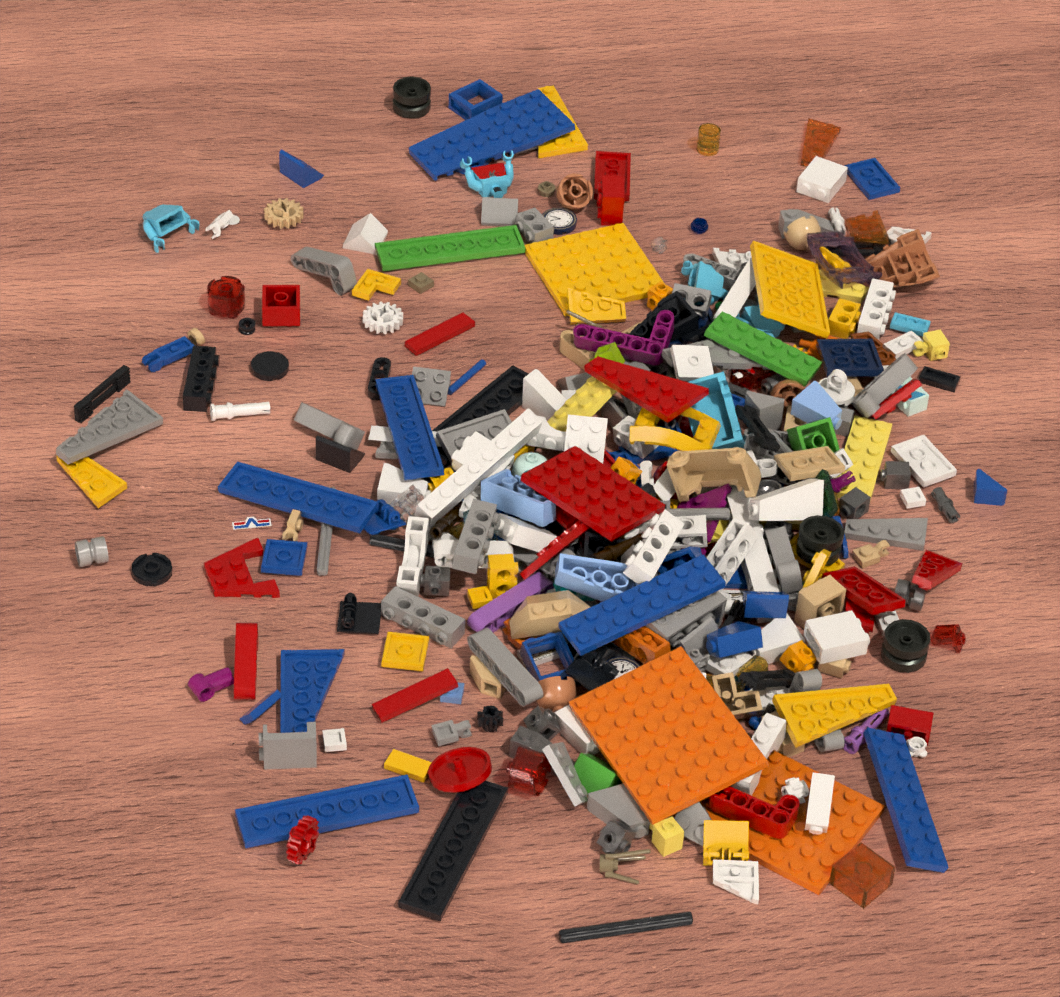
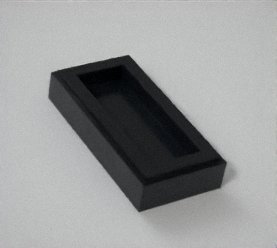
M924 366L919 376V381L922 384L955 393L961 376Z

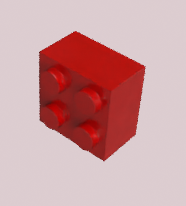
M602 175V181L598 182L597 207L600 208H597V218L601 219V226L623 223L625 198L624 178L618 175Z
M262 285L263 326H300V285Z

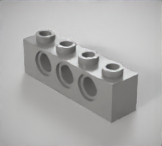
M473 499L454 553L452 569L477 574L479 566L483 567L485 560L483 553L488 552L490 545L488 538L492 539L495 529L492 526L497 525L499 513H496L497 504Z
M396 586L381 601L382 616L423 636H429L430 639L451 649L465 634L464 618Z

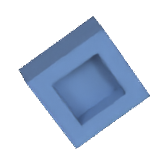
M458 682L457 688L440 695V702L461 704L465 683Z

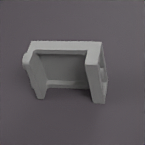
M307 722V732L268 733L267 724L263 725V733H259V746H263V748H259V761H264V770L317 768L316 722Z

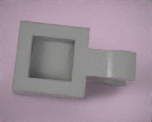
M449 720L431 725L432 733L438 746L459 741V736L462 738L472 736L469 720L457 724Z

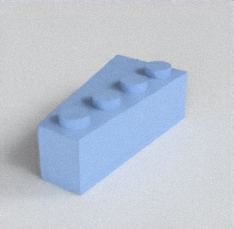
M505 469L481 481V501L497 504V509L505 514L514 515L523 521L535 523L539 527H545L556 520V504L520 481L521 477L519 475H511L509 469Z
M560 553L556 564L554 584L601 602L638 585L623 574L627 567L625 563Z

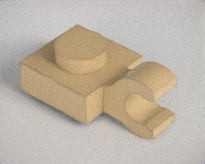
M292 510L287 521V528L282 534V540L292 538L293 541H298V531L301 532L303 528L301 511Z
M886 540L880 541L875 547L868 544L854 549L852 556L863 569L879 563L880 557L887 556L889 552L886 548L890 547Z

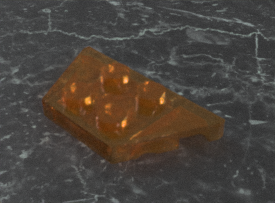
M878 210L873 211L872 216L869 217L861 214L845 219V227L850 240L889 244V236Z

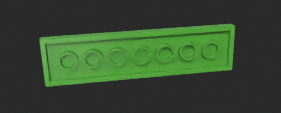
M517 225L375 243L382 271L525 253V245Z

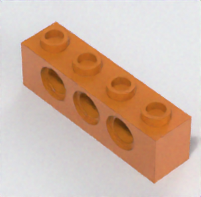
M646 626L611 641L643 664L670 652V642Z

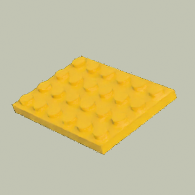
M753 240L750 250L760 314L767 319H773L784 325L796 327L798 330L810 332L815 336L827 338L830 334L818 264Z

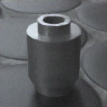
M778 373L767 377L761 382V390L765 395L770 396L773 387L780 381L788 378Z

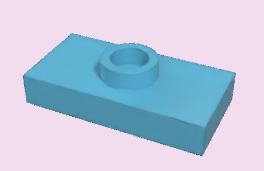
M895 312L890 323V329L906 333L912 331L916 335L923 337V333L928 332L931 321Z

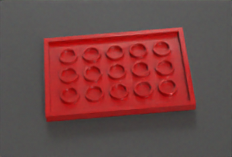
M577 446L560 453L521 475L520 481L610 541L650 520L656 513L660 514L665 510L664 503Z

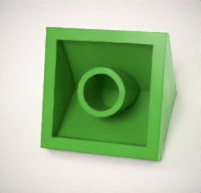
M580 753L574 767L581 784L587 791V796L588 793L623 784L611 765L592 754Z

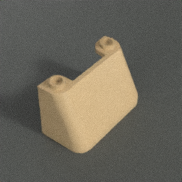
M739 447L676 451L669 457L667 462V468L679 502L689 501V495L693 492L700 494L702 487L723 486L728 483L730 486L736 485L738 492L744 490L746 498L756 497L761 481L759 467L746 450Z

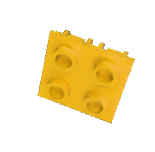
M704 820L703 865L713 866V860L748 861L749 821Z

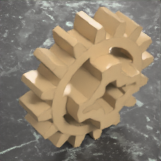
M278 198L277 202L272 200V204L267 203V207L264 208L265 220H267V224L273 223V227L278 225L280 229L283 227L289 229L290 225L296 227V223H301V219H303V207L300 206V203H295L294 199L288 201V198L285 200Z

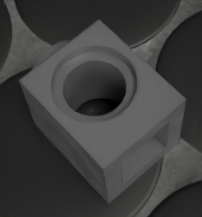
M855 487L840 498L838 513L847 519H859L869 511L871 497Z

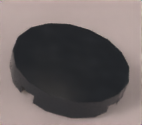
M262 352L253 357L251 370L253 375L260 380L273 381L274 378L279 380L287 375L289 361L285 355L279 352Z
M152 553V555L142 554L133 561L131 566L133 579L144 586L164 584L170 579L173 571L170 559L159 553Z

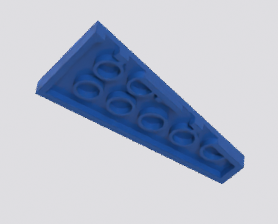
M345 649L281 650L282 696L280 733L307 732V722L316 721L343 660Z

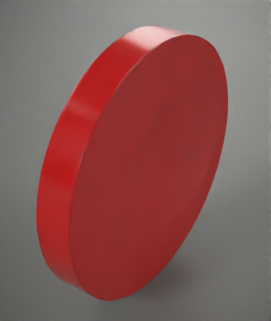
M460 747L449 750L435 758L429 766L428 775L432 786L437 790L443 792H462L483 783L491 774L492 764L490 756L486 751L476 747Z

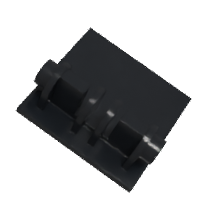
M348 593L344 597V601H340L337 632L379 634L381 603L357 602L355 594Z
M595 650L582 656L578 655L564 671L589 691L614 680L619 673V670L616 669L617 666L608 661L604 664L607 660L606 658L602 662L599 660L602 656L601 654L596 658L598 653Z

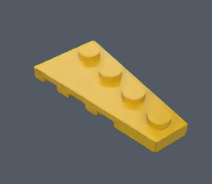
M57 456V462L97 508H100L127 489L126 481L89 457H84L67 464Z

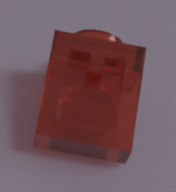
M959 624L936 625L930 640L933 645L952 644L955 653H960L966 642V636Z

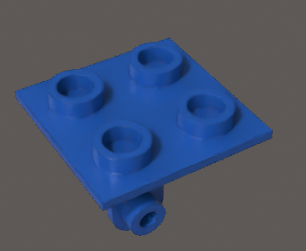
M380 499L377 500L379 508L364 527V530L369 535H377L381 531L398 529L400 526L406 525V523L400 518L398 511L394 510L385 500Z

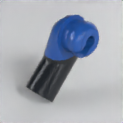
M768 703L762 716L766 713L777 711L775 706ZM752 716L748 722L749 726L754 727L753 729L756 730L761 723V717Z

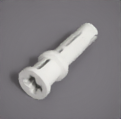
M269 401L236 405L227 402L226 405L210 404L212 421L221 418L231 420L235 416L270 414Z

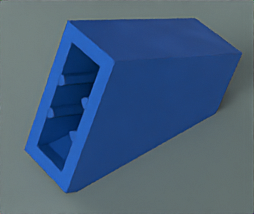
M740 621L706 634L707 651L710 656L718 658L763 648L761 627Z

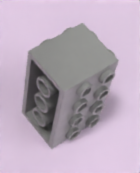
M716 591L645 626L670 642L671 652L677 649L676 647L684 637L709 617H712L717 627H720L727 598L719 591Z

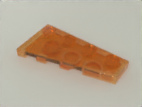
M808 118L801 166L807 167L816 156L824 159L840 134L841 127Z

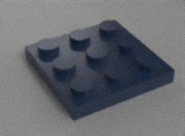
M817 339L816 347L827 377L835 369L842 370L849 377H876L884 371L873 339Z

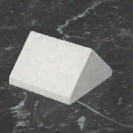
M370 213L352 225L343 244V249L377 255L375 243L384 242L388 230Z

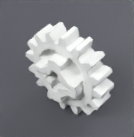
M381 301L379 305L372 303V307L367 306V310L363 311V323H365V328L370 327V332L376 330V334L380 332L386 334L387 331L394 333V329L399 330L400 326L403 325V312H401V308H396V304L391 306L390 302L383 304Z

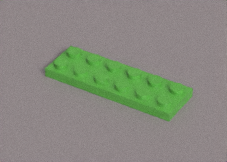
M723 311L706 329L704 336L790 380L799 382L804 387L822 365V361Z

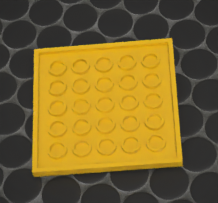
M624 223L525 245L526 256L565 317L569 316L566 313L569 310L567 287L573 288L578 292L583 293L585 291L590 293V295L604 296L627 303L648 298V289L660 281L663 282Z

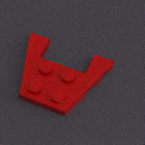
M255 538L204 562V570L214 597H241V594L253 595L254 598H262V595H272V598L280 597V591L275 579L253 583L245 559L263 556V548L259 538Z

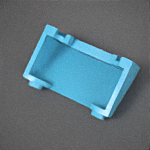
M724 371L689 381V383L709 388V395L691 406V408L720 422L721 427L712 449L744 448L745 442ZM688 417L694 437L700 422Z

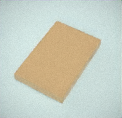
M828 446L774 455V460L777 462L778 467L790 481L845 472V465Z

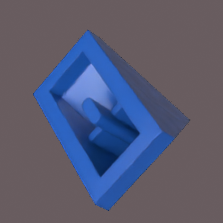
M977 469L974 480V503L1003 506L1006 500L1007 489L981 469Z

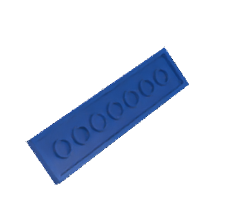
M414 375L375 379L378 395L404 480L444 475V467Z
M238 461L218 486L219 493L291 513L293 509L301 511V517L356 533H361L379 508L378 501Z
M703 554L654 577L650 582L645 581L560 621L559 629L577 653L582 656L725 588L726 582Z
M867 727L863 734L906 866L945 873L949 867L904 735Z
M408 775L235 809V817L245 849L289 840V833L292 827L297 826L299 820H302L303 816L307 815L319 821L317 825L319 827L318 832L323 833L419 813V805Z

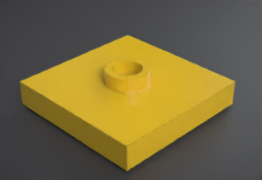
M387 632L381 667L424 671L429 636Z

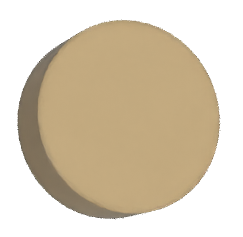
M197 328L188 331V338L195 346L205 344L204 336Z

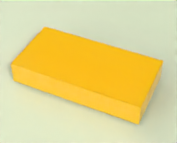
M393 749L384 763V769L400 775H408L409 778L424 783L428 777V769L432 762Z

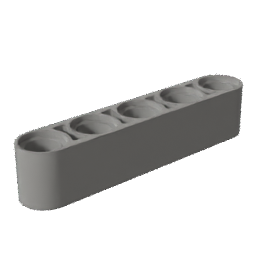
M484 628L467 637V642L472 652L521 706H526L543 697V690L538 681L489 628Z

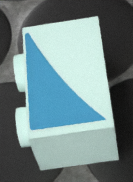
M909 377L907 380H905V381H904L897 389H895L890 395H892V394H893L894 392H896L898 389H900V388L903 387L905 384H907L909 381H911L912 378ZM921 387L911 393L912 397L896 404L908 417L927 410L929 394Z

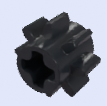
M484 706L483 712H477L478 727H482L486 732L497 731L498 726H503V711H499L495 706Z

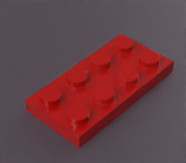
M596 151L594 199H597L599 194L598 182L602 181V175H618L624 178V201H629L631 153Z
M855 566L822 573V579L831 575L846 589L845 597L871 615H878L882 612L895 611L905 607L906 600Z

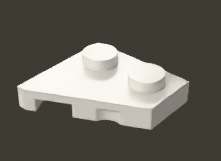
M713 860V884L751 903L758 904V861Z

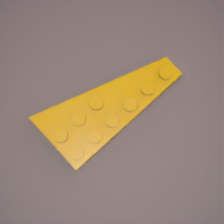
M554 85L538 88L575 124L574 131L538 146V159L588 150L586 140Z
M890 684L775 694L772 698L780 718L786 720V730L795 748L889 708L891 705H895L897 701Z

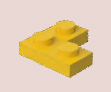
M367 269L352 289V296L369 301L376 290L394 295L401 285V278Z
M823 549L820 553H815L811 561L814 565L810 571L807 570L802 580L805 583L802 588L808 587L817 580L822 579V573H825L827 569L825 565L831 555L830 551Z

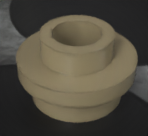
M544 181L538 185V191L543 197H551L556 191V186L549 181Z

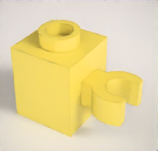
M941 329L923 333L922 340L924 342H914L917 349H914L913 353L917 357L926 354L930 361L948 357L950 343Z
M673 816L653 825L650 822L649 828L653 830L652 843L663 857L682 849L684 830Z

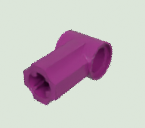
M228 667L206 676L202 673L195 674L188 681V687L201 702L208 701L216 691L234 684L232 672Z

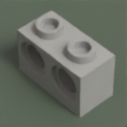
M536 208L516 214L515 225H517L519 232L525 237L527 242L533 243L553 239L554 227Z
M675 283L672 293L678 291L697 313L698 318H707L712 299L711 291ZM701 301L704 303L700 307L695 306L696 302Z

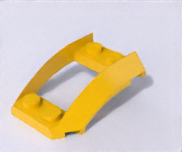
M642 407L634 426H630L629 442L634 444L635 441H644L645 445L666 446L680 451L709 450L714 445L721 424L712 417L690 407L680 415L700 422L694 438H691L671 429L656 427L660 418Z

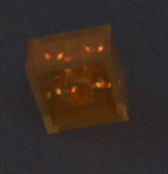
M860 842L832 866L829 884L864 909L893 884L896 867Z

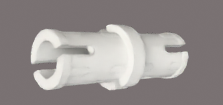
M833 207L828 211L831 225L835 229L836 236L840 238L841 234V237L844 238L848 234L844 224L845 220L841 217L839 209L835 208L834 210Z

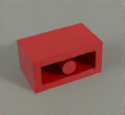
M891 705L887 731L904 735L906 741L913 737H920L925 740L928 746L934 713Z

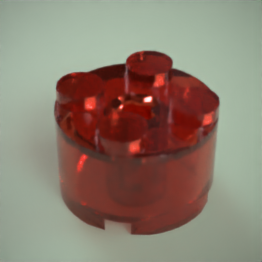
M221 276V279L216 281L213 279L208 283L207 300L209 313L230 319L238 317V314L245 308V286L241 284L240 279L233 276Z
M519 746L514 760H510L507 765L506 772L509 774L508 788L532 796H540L549 780L545 778L546 772H551L552 768L545 754Z

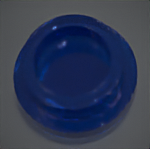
M695 218L690 226L691 230L697 234L707 232L709 227L704 218Z

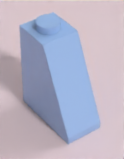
M814 380L792 400L791 415L802 421L810 423L831 417L834 430L841 426V408L817 381Z

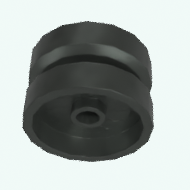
M411 76L401 78L394 83V112L405 118H420L429 113L431 108V86L426 80Z
M816 515L804 519L799 528L796 553L802 560L812 564L811 561L815 553H820V551L826 549L831 552L826 565L835 563L840 557L844 528L835 519L827 516Z
M901 619L893 621L884 632L881 649L882 660L888 667L898 672L909 673L921 669L927 660L930 633L921 623L913 620Z

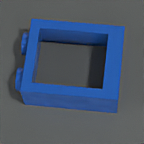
M479 79L450 93L448 108L467 120L489 108L502 104L503 95ZM478 95L486 99L475 105L468 102V100Z
M561 631L557 633L550 632L542 637L529 638L522 642L520 649L521 658L527 671L538 682L554 676H561V680H567V676L571 677L564 672L565 670L541 676L532 657V654L555 648L566 670L574 661V658Z

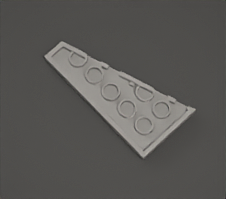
M712 339L686 344L708 346L712 367L713 365L722 366V369L762 367L763 370H770ZM670 348L663 349L662 357L670 367H674Z
M126 389L122 397L114 399L110 407L102 409L88 421L86 427H81L74 437H69L56 448V455L67 464L73 463L162 425L163 417Z

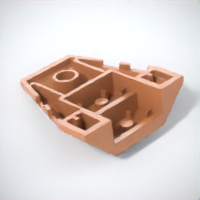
M919 229L899 236L895 243L890 246L887 244L883 247V251L877 255L872 254L855 265L862 284L870 287L872 278L893 282V288L921 285L940 277L935 264L932 263Z

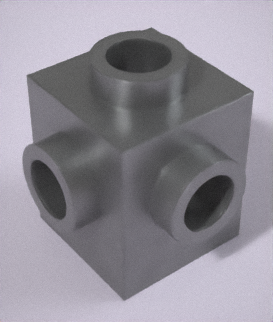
M426 566L425 574H421V586L424 587V595L449 596V567Z
M537 706L524 719L528 729L540 733L549 741L561 731L556 721L555 713L548 708L544 709Z
M609 820L607 825L600 831V837L596 843L603 847L602 851L606 854L628 852L636 832L621 821Z

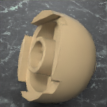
M805 216L801 217L787 226V233L784 231V237L789 245L797 250L813 249L821 236L819 223L814 216H810L809 219H806Z

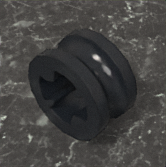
M251 318L241 319L239 321V332L243 335L253 334L256 326L255 321Z

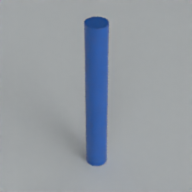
M481 359L455 381L448 388V395H452L486 365L485 360Z

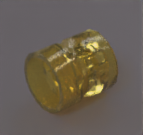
M712 123L700 125L698 129L699 140L697 141V152L699 154L714 156L719 152L721 134L719 126Z

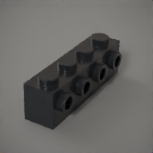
M193 346L183 392V411L207 412L208 404H212L211 392H214L215 380L213 379H217L216 366L219 367L220 355H216V347Z

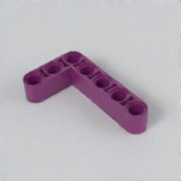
M669 310L660 311L656 317L649 339L579 324L573 329L574 344L580 349L596 352L599 347L615 342L624 359L650 365H660L664 361L661 355L662 350L668 348L674 331V314Z

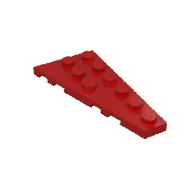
M599 356L584 365L586 373L667 423L709 395V388Z

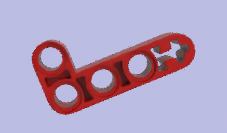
M236 623L234 700H256L258 623Z
M731 786L709 796L708 806L712 811L734 821H749L750 828L776 839H782L787 836L797 820L800 804L796 796L789 794L782 796L776 806Z

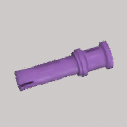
M886 708L870 715L860 726H855L851 730V734L844 737L845 744L843 749L850 754H855L859 750V746L866 743L863 734L866 730L865 728L876 729L889 716V710Z

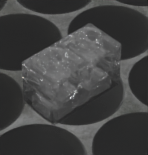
M412 484L398 495L390 505L400 513V518L407 525L408 516L416 517L417 505L425 498L422 492Z

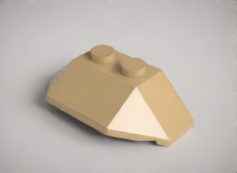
M569 590L527 596L509 620L511 638L518 639L545 635L550 632H560V621L590 608V606Z

